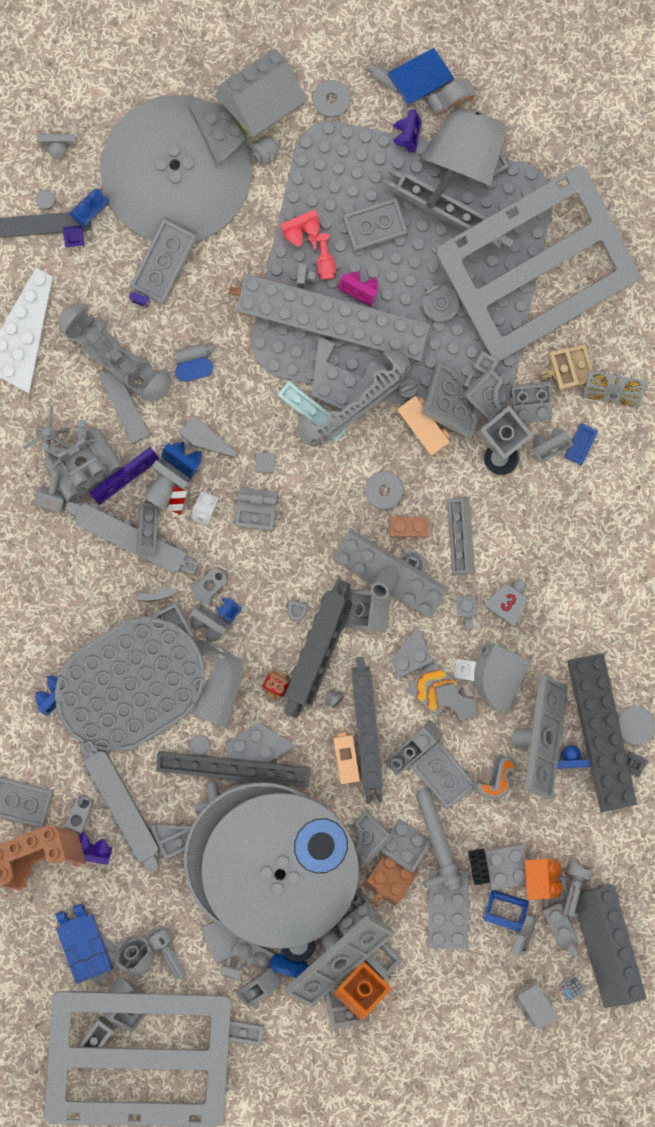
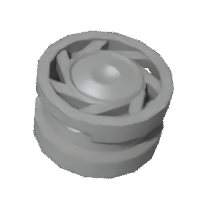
M411 550L401 555L400 559L421 572L424 570L425 561L419 552Z

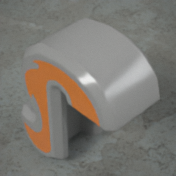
M461 78L447 84L440 92L433 93L428 98V103L434 115H441L462 100H472L476 92L469 79Z
M504 755L495 758L490 784L472 781V787L476 793L490 799H500L505 796L510 789L511 783L508 773L514 774L516 771L515 761Z

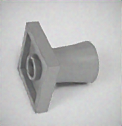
M164 459L156 460L152 465L154 469L160 472V475L143 496L155 506L165 510L171 498L173 487L180 486L185 489L190 487L194 480L187 477Z

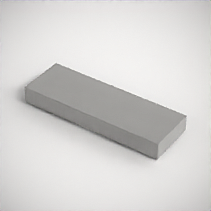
M140 501L136 552L155 555L159 507L152 503Z

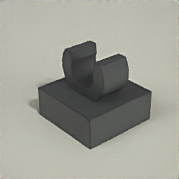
M630 751L627 756L630 773L640 777L648 760Z

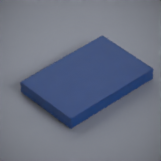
M435 48L426 51L388 73V77L408 106L455 79Z

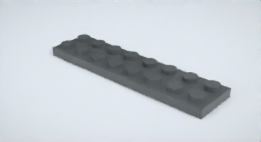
M604 653L567 660L600 813L637 805Z

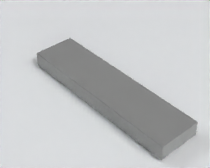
M109 371L99 375L132 444L149 437L150 435L125 384Z

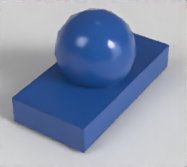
M567 745L562 750L563 760H558L557 769L590 767L589 759H580L581 753L577 746Z

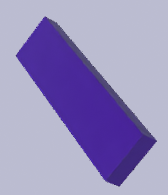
M150 446L90 491V495L101 505L149 469L160 458Z

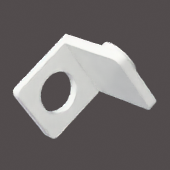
M457 659L454 678L474 681L476 662Z

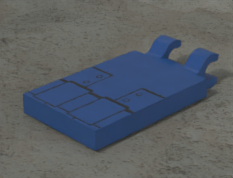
M84 904L73 906L77 917L69 920L66 911L55 914L61 925L56 931L76 984L113 970L94 915H87Z

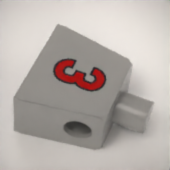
M517 579L512 587L505 583L483 606L514 627L528 599L521 594L527 584L520 579Z

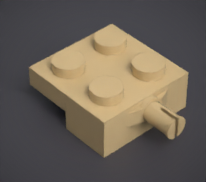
M586 344L549 353L551 370L540 372L542 380L553 377L558 391L587 383L589 372L593 371Z

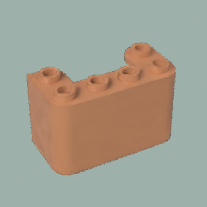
M47 825L0 844V887L13 890L26 888L25 881L27 877L33 875L31 865L46 859L53 864L65 861L73 863L74 867L85 865L86 861L77 832Z

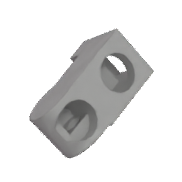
M79 794L65 827L83 833L94 800Z

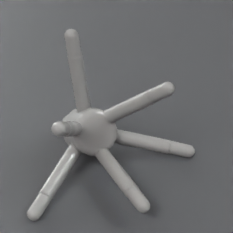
M50 406L47 427H35L41 432V436L24 445L23 449L32 446L42 439H45L48 444H51V441L54 440L66 449L70 448L69 445L56 437V434L68 432L70 429L53 430L51 428L53 406Z

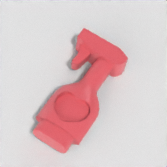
M320 233L317 236L308 235V240L312 243L313 250H316V243L320 244L321 254L316 263L321 280L335 279L334 274L336 273L335 260L328 253L327 247L330 236L326 233Z

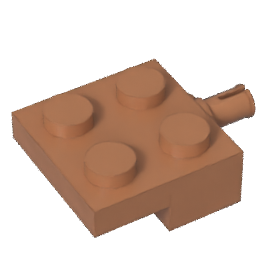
M383 854L363 884L376 893L371 904L375 903L374 906L378 907L381 900L384 899L395 907L399 904L418 872L416 870L413 873L409 872Z

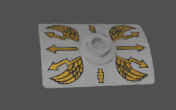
M590 371L582 398L638 408L646 382L617 374L612 375Z

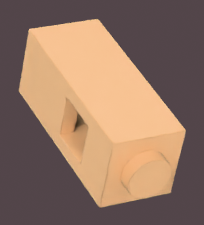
M348 732L337 733V737L333 739L341 784L359 782L353 735H348Z

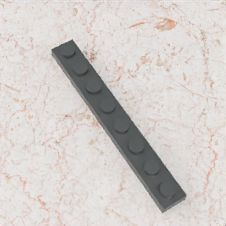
M158 751L156 771L250 782H270L309 788L311 767Z

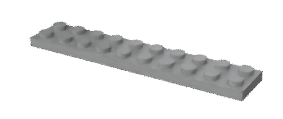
M245 274L236 312L373 350L381 352L397 350L406 355L408 359L417 362L421 361L430 324Z

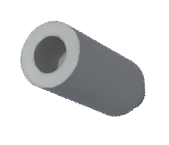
M371 63L368 67V70L372 72L371 76L397 93L398 90L388 77L390 71L379 64L375 66Z
M202 343L176 350L177 362L180 364L207 357V353L213 352L212 344L205 346Z

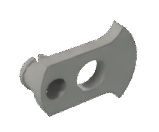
M214 567L199 583H191V589L196 599L204 604H212L211 599L213 595L228 582V573L224 569ZM219 573L222 574V579L218 577ZM207 580H212L215 584V588L211 591L205 586Z

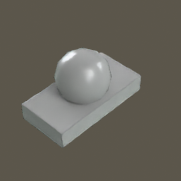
M38 134L37 142L39 146H49L48 152L50 156L60 159L66 154V146H77V137L75 134Z

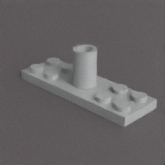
M351 528L332 558L371 582L370 590L375 598L385 599L390 594L430 619L449 590L448 587Z
M540 676L537 687L538 693L535 703L533 728H516L512 734V742L517 748L530 747L524 790L545 799H553L568 687L548 676Z
M369 915L364 917L341 939L335 929H331L319 938L325 953L284 988L286 994L313 1007L395 934L393 929Z

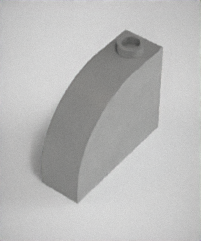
M486 641L480 650L474 670V683L479 697L489 707L508 714L531 662L497 644Z

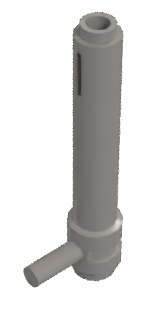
M427 787L417 790L416 797L440 867V876L424 880L423 885L425 888L443 883L444 888H447L448 892L462 888L461 882L463 881L461 876L458 875L457 871L459 869L457 864L454 863L431 791H428Z

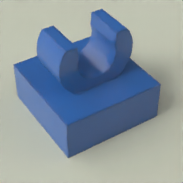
M223 598L222 601L225 604L222 608L217 606L216 609L219 611L218 614L232 623L242 610V607L230 598L228 600Z

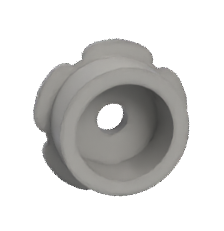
M334 691L330 692L326 697V705L331 706L333 709L336 708L343 700L340 691L336 693Z

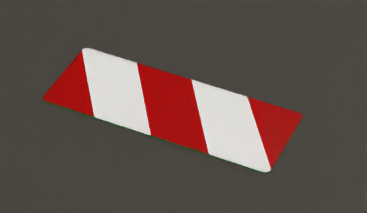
M176 486L173 487L168 510L181 515L187 494L186 490Z

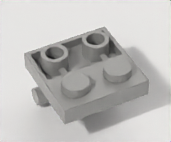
M550 382L511 385L510 393L512 395L513 411L523 423L552 420Z
M239 488L235 526L273 531L278 492Z

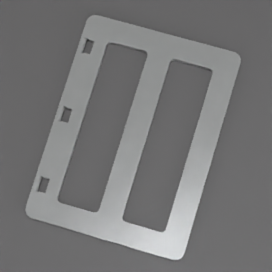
M576 166L446 241L436 249V255L489 355L499 361L634 283L639 278V271L584 166ZM566 178L568 185L560 189L556 183ZM576 193L590 218L588 225L482 287L475 288L462 263L464 257L572 194ZM516 207L518 214L509 218L506 212ZM465 237L467 243L458 248L455 242ZM598 241L602 242L615 267L614 272L505 336L500 335L487 311L488 305Z
M55 992L51 1003L45 1120L49 1124L220 1126L224 1118L231 1013L229 997L225 995ZM72 1012L209 1015L211 1017L209 1048L163 1049L70 1046V1015ZM70 1067L206 1070L208 1072L206 1100L204 1103L68 1101L65 1098L67 1069ZM68 1113H79L80 1119H67ZM129 1114H140L141 1120H128ZM190 1115H201V1121H189Z

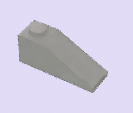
M195 415L179 431L182 436L180 439L187 446L191 444L196 448L233 458L238 456L231 447Z

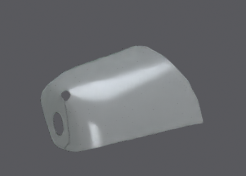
M457 108L443 122L420 156V159L440 165L491 186L505 136V125L482 113L465 108Z
M199 639L195 642L201 655L208 654L214 661V668L191 713L216 725L227 727L241 683L243 663L239 658L221 646ZM215 647L222 649L224 652L219 651ZM219 654L224 655L225 658H220Z

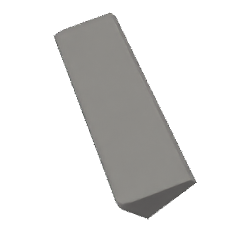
M470 498L447 499L452 575L475 574Z

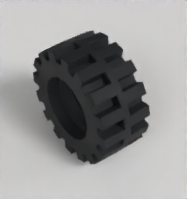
M484 848L468 851L474 885L490 883Z

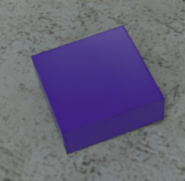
M82 225L63 227L65 247L84 246Z
M134 292L130 293L129 299L132 303L149 307V297Z

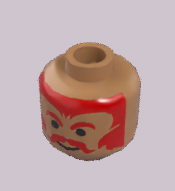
M277 670L268 672L262 684V688L266 690L265 695L276 699L277 696L284 697L290 683L289 676Z

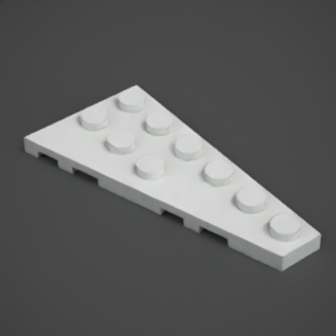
M38 268L34 270L0 329V378L28 394L31 391L53 282V276Z

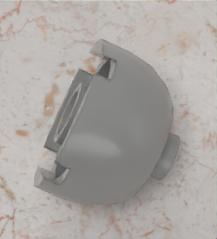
M135 935L136 937L125 938L119 943L114 953L116 955L115 964L122 972L130 976L144 974L150 969L154 960V951L149 942L140 935Z

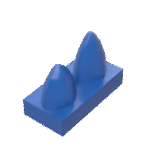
M94 189L70 211V216L85 227L109 204V199L103 195L101 189Z
M184 442L168 443L164 447L161 457L192 479L201 462V451H195L185 456Z
M47 676V684L52 694L36 692L35 695L38 705L37 709L45 716H48L56 708L55 688L58 679L56 676Z

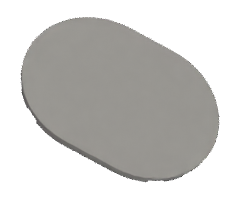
M148 616L125 620L80 647L64 663L58 675L55 688L56 708L65 728L74 738L81 743L91 740L98 750L124 751L137 747L180 721L195 706L204 685V663L201 652L193 638L183 628L171 621Z

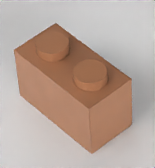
M429 517L389 518V538H428Z

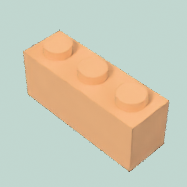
M414 396L397 410L432 456L449 443L447 438L450 435L444 427L442 429L438 427L437 421L421 414L424 400L422 397L417 398Z

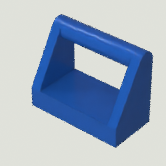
M491 890L483 920L520 932L525 921L529 901ZM494 898L521 906L522 911L518 922L490 913Z

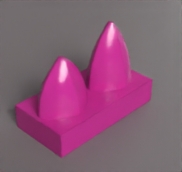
M358 271L349 274L344 273L337 289L371 307L378 292V282L376 278L369 279L364 283L360 282Z

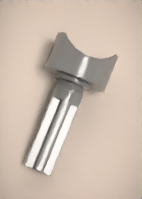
M568 860L565 875L572 880L563 910L565 916L574 917L582 882L591 881L594 867L584 869L575 860Z
M159 925L147 932L146 940L153 951L160 950L175 979H181L186 973L169 944L174 936L169 928Z

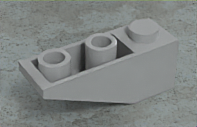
M430 720L384 762L398 776L442 737L443 733Z

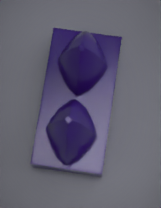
M416 109L409 110L407 117L393 124L396 129L404 131V133L394 138L393 142L399 146L406 147L409 153L416 152L422 120Z
M85 832L81 833L79 839L85 861L108 865L112 854V847H109L104 839L91 844Z

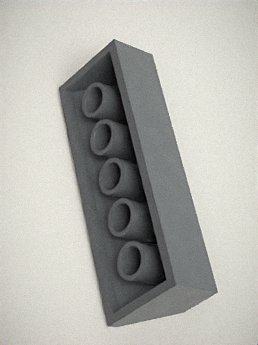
M605 884L580 892L576 911L604 1008L629 1005L647 999L615 886L613 884Z

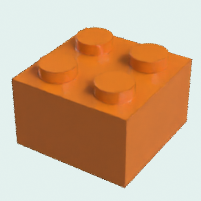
M558 858L525 860L527 900L561 897L560 894L563 892L562 882H559L561 864L558 862Z
M363 962L334 992V995L362 1021L392 988Z

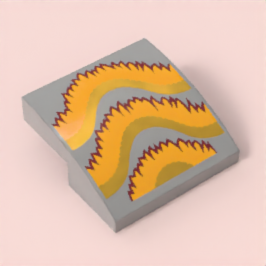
M432 663L423 670L407 691L439 717L447 706L437 705L434 686L454 683L458 693L463 687L435 663Z

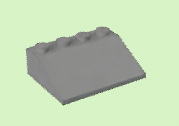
M276 48L222 82L215 95L252 138L307 101L288 62Z

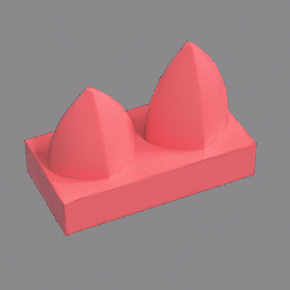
M312 210L280 224L285 240L288 239L292 244L300 247L303 240V232L317 236L320 222L316 210Z

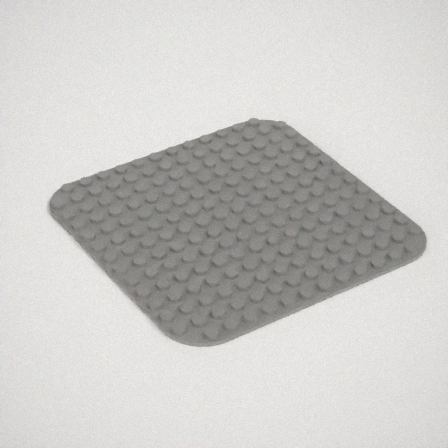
M336 121L318 123L303 133L295 147L265 279L430 324L421 361L417 362L409 359L412 370L407 379L413 380L417 385V392L414 396L417 398L422 397L425 401L435 365L438 363L456 372L458 376L456 380L460 388L466 392L467 390L463 388V385L482 351L489 354L461 300L456 316L444 323L430 320L424 314L422 308V299L430 287L443 284L454 289L436 255V249L463 231L396 195L394 190L382 183L384 179H388L398 185L400 180L388 173L390 169H394L401 174L407 173L436 189L449 169L420 159V156L430 142L418 140L416 152L409 153L406 147L399 146L393 142V139L398 136L395 134ZM506 159L510 168L494 176L491 186L456 172L443 193L488 218L549 181L533 166ZM397 197L408 235L354 252L342 215ZM553 206L507 232L506 236L514 240L510 250L502 245L500 248H492L486 244L462 259V263L475 288L482 287L543 251ZM516 207L506 212L509 218L518 214ZM316 210L320 222L318 234L326 233L330 236L327 247L328 253L335 260V279L321 280L318 275L316 262L321 254L320 244L316 243V250H313V245L308 240V235L310 234L303 232L302 244L300 247L296 246L288 239L285 240L280 224ZM463 237L455 243L459 248L466 244L467 241ZM299 264L306 265V272H315V282L305 281V288L297 287ZM358 271L360 282L362 283L372 278L377 279L378 292L371 307L337 289L344 273L349 274ZM537 277L487 306V311L501 336H505L527 323ZM257 317L255 319L251 341L253 353L258 363L267 372L275 376L313 385L319 336L335 343L327 362L363 378L372 360L387 367V371L392 370L381 351ZM521 349L499 361L494 369L504 381L498 393L499 402L502 407L506 405L511 395L510 387L514 383ZM397 388L382 400L403 405L411 398L406 399L400 396ZM470 402L468 403L472 414L475 413L477 420L486 419Z

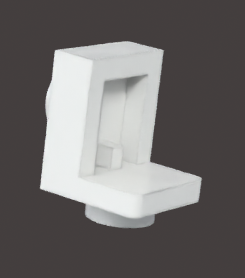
M201 491L194 505L191 519L198 523L209 525L219 497Z

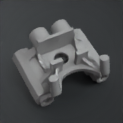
M83 420L77 422L78 440L72 447L58 449L46 442L41 445L43 450L50 453L44 459V466L50 476L53 467L60 468L57 487L67 502L85 495L123 467L102 431L93 427L86 432V424ZM79 457L86 458L87 462L80 467L76 466V460Z

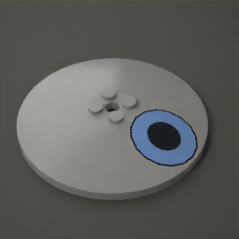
M274 792L262 794L236 805L213 829L203 854V888L214 914L236 936L255 945L268 948L297 947L315 941L325 935L346 914L354 898L358 883L357 853L345 825L323 804L294 793ZM282 869L285 871L286 876L278 879L274 875L275 871Z

